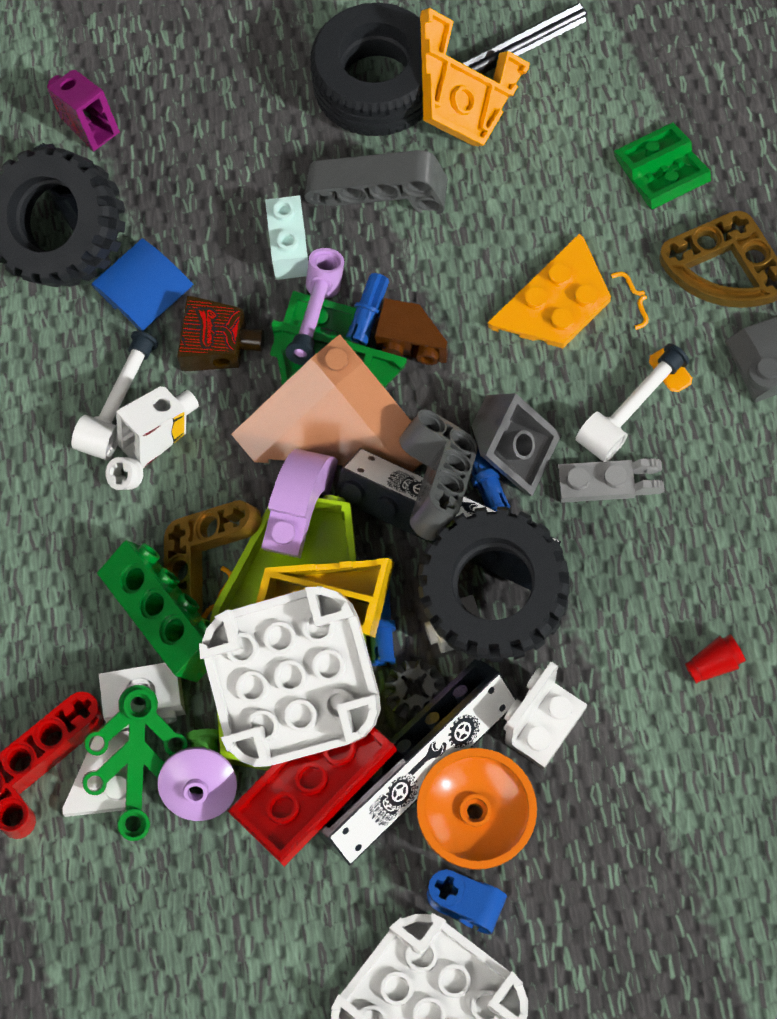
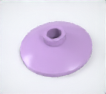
M203 747L185 748L174 753L165 761L158 777V791L165 806L175 815L192 821L210 820L224 813L232 804L237 790V777L229 761L218 752ZM197 786L203 790V793L195 794L190 792L189 789Z

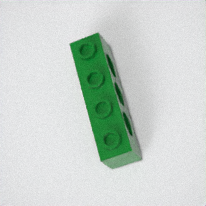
M125 540L97 572L98 576L172 673L177 677L198 682L207 672L204 659H200L199 643L202 644L205 631L212 622L199 614L198 609L200 606L191 596L180 590L177 586L180 583L179 579L171 571L161 566L158 562L160 556L152 547L145 543H142L140 546Z

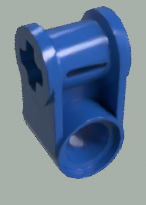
M447 869L438 871L432 876L427 891L428 903L434 910L460 921L467 927L473 928V925L478 926L479 929L477 931L489 935L493 933L507 899V895L498 888L472 880ZM445 883L452 885L451 893L454 894H449L446 900L439 897L440 890L438 889L443 888Z

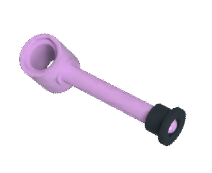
M319 248L314 250L309 256L305 285L311 295L299 334L294 336L293 341L286 348L287 358L298 365H304L315 355L313 335L324 299L334 297L340 291L344 258L334 249Z

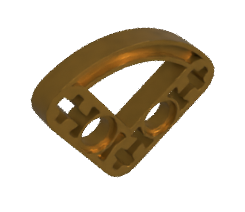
M733 211L667 240L661 247L659 260L666 273L684 290L704 301L738 308L756 307L777 301V289L773 285L766 286L768 277L764 271L770 266L767 274L773 282L777 281V256L754 219L746 212ZM736 223L737 226L744 225L743 233H740L738 230L729 232L732 224ZM727 233L726 241H724L723 234ZM709 236L715 240L717 245L711 249H704L700 247L697 240L700 237ZM688 242H690V250H687ZM670 250H674L677 254L684 252L682 259L678 261L676 257L669 258ZM731 250L754 287L733 288L718 285L698 276L689 268ZM750 250H757L764 255L765 259L760 263H753L746 258L745 254Z

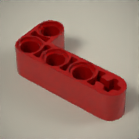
M82 691L70 695L0 752V830L9 838L22 839L28 836L34 830L36 824L33 810L20 794L81 745L88 733L98 731L104 721L103 710L92 694ZM82 708L90 712V715L85 719L78 713ZM67 719L75 728L72 731L64 723ZM62 732V738L57 744L52 746L46 745V739L51 733ZM31 757V762L27 769L15 771L16 762L20 758ZM23 811V818L19 824L7 826V819L12 812Z

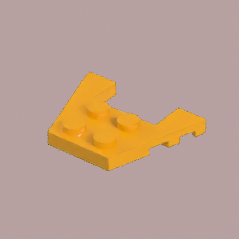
M431 8L422 10L420 23L423 121L470 145L483 146L503 114L502 107L508 97L514 95L518 88L516 83L521 75L526 74L530 63L509 51L499 53L492 80L447 56L446 51L454 21Z

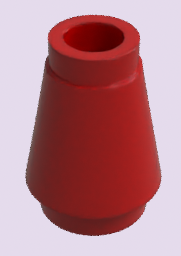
M731 634L724 638L719 635L689 662L685 663V667L697 684L701 681L738 670V665L745 662L746 659Z

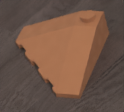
M340 334L308 360L231 434L249 457L257 463H269V459L285 461L294 449H301L334 456L338 460L337 465L344 466L362 448L412 472L423 464L406 453L399 443L400 436L411 423V420Z

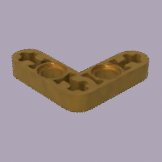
M242 500L226 503L176 519L168 525L165 531L164 568L171 571L178 578L180 568L184 564H188V573L177 586L183 593L188 594L198 603L200 615L203 607L202 551L249 538L256 533L261 524V514L258 508ZM216 519L217 529L212 536L208 537L207 528Z

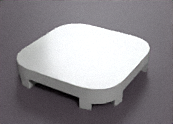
M321 586L305 587V589L237 609H228L214 616L215 619L207 627L202 644L199 643L200 659H204L224 735V737H221L227 752L230 751L241 762L254 767H264L352 744L366 737L376 725L381 710L378 686L359 616L353 604L340 592Z
M433 913L431 915L414 914L405 918L400 917L389 927V932L341 995L338 994L331 1008V1019H527L528 998L523 982L513 971L510 972L447 924L445 919Z

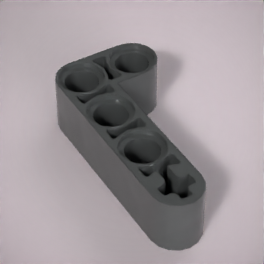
M423 150L319 160L309 165L304 197L310 204L326 206L408 199L418 213H422V210L437 211L436 214H441L445 209L448 178L437 158L432 153Z
M422 409L400 436L399 443L406 453L427 465L410 517V525L421 538L434 541L437 540L435 533L443 525L447 528L460 511L478 451V445L475 439L461 428L431 410Z

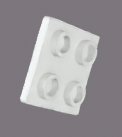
M550 662L545 670L538 668L526 686L529 691L523 702L516 699L504 717L507 720L503 728L506 731L505 744L543 770L587 708L586 703L555 683L558 665Z

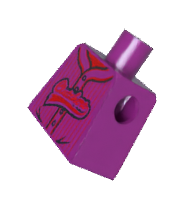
M71 70L64 76L56 75L49 80L47 89L59 117L93 152L120 133L103 90L77 70ZM83 111L91 114V120L84 115Z

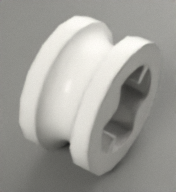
M116 457L108 463L106 468L107 482L116 490L135 489L140 485L143 478L142 466L133 457ZM122 468L124 471L128 472L127 479L125 476L121 475Z

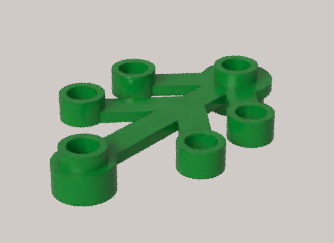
M133 685L126 688L118 700L119 712L100 730L88 733L84 739L85 749L90 754L98 756L105 753L108 749L109 741L129 725L128 741L100 768L87 772L82 779V786L88 794L99 795L106 789L107 782L127 765L125 810L118 816L117 829L129 841H138L144 838L150 828L149 818L142 811L143 767L145 765L158 778L164 764L163 760L145 742V724L163 741V749L170 756L176 753L170 751L168 743L172 738L177 737L181 739L182 747L180 750L188 747L186 738L180 733L174 732L156 713L158 707L157 697L150 688L144 685ZM135 697H142L145 702L144 708L139 712L133 711L130 706L131 701ZM94 736H101L103 738L104 744L99 750H92L89 747V741ZM92 776H99L102 780L100 788L96 790H91L87 786V781ZM130 816H136L140 820L139 827L135 830H129L125 826V822Z

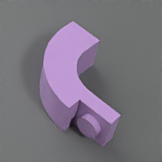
M294 449L288 455L278 474L269 501L268 509L270 510V515L261 546L263 550L301 558L315 504L320 494L330 495L338 463L334 456L301 449Z

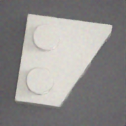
M120 731L109 741V746L105 753L95 756L87 752L62 808L65 817L125 810L127 765L107 782L106 789L99 795L88 794L82 786V779L87 772L100 768L128 741L129 731ZM94 736L90 749H101L104 744L103 738L101 736ZM92 776L87 781V786L91 790L100 788L102 784L99 776Z

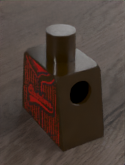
M187 296L177 354L181 371L239 368L242 350H263L264 330L246 329L244 312L239 307Z

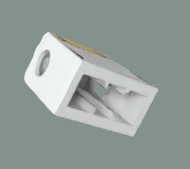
M160 386L116 411L118 446L128 457L137 459L142 469L145 468L186 434V416L199 407L197 399L189 390H184L174 397L166 387Z

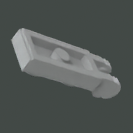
M651 458L639 459L634 462L632 460L558 464L561 503L635 498L636 495L664 493L665 488L662 480L634 482V474H654L662 470V462L659 459Z

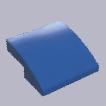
M143 238L91 283L93 288L115 310L118 308L142 332L194 285L167 257Z

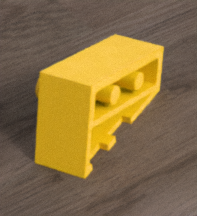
M379 558L366 561L267 567L264 570L256 603L305 589V587L321 586L340 592L353 604L359 616L363 635L375 638L395 562L390 558Z

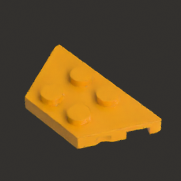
M578 234L488 322V327L493 331L503 330L519 334L520 338L532 341L542 340L548 345L564 348L611 301V295L584 237Z

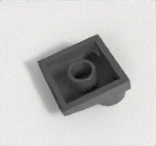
M777 317L743 328L725 340V344L754 403L777 395Z

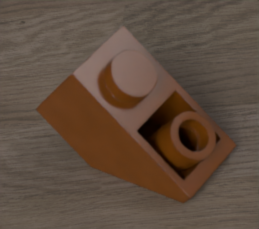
M384 298L375 334L376 350L401 357L402 355L414 357L420 363L426 365H435L438 362L446 363L448 358V342L420 304Z

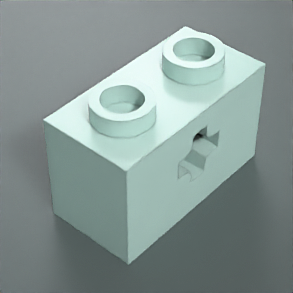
M300 195L266 199L275 280L307 276L308 253Z

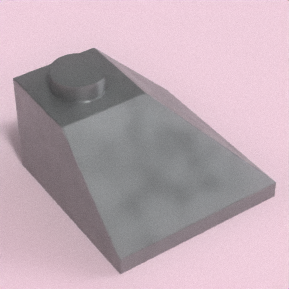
M516 393L486 395L471 425L480 455L523 493L533 496L562 434Z

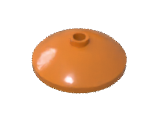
M469 748L447 755L431 768L424 778L418 793L417 819L424 839L442 859L461 868L483 870L508 862L527 844L536 824L537 802L529 778L513 760L493 750ZM471 805H477L482 811L481 817L478 819L470 818L467 808Z

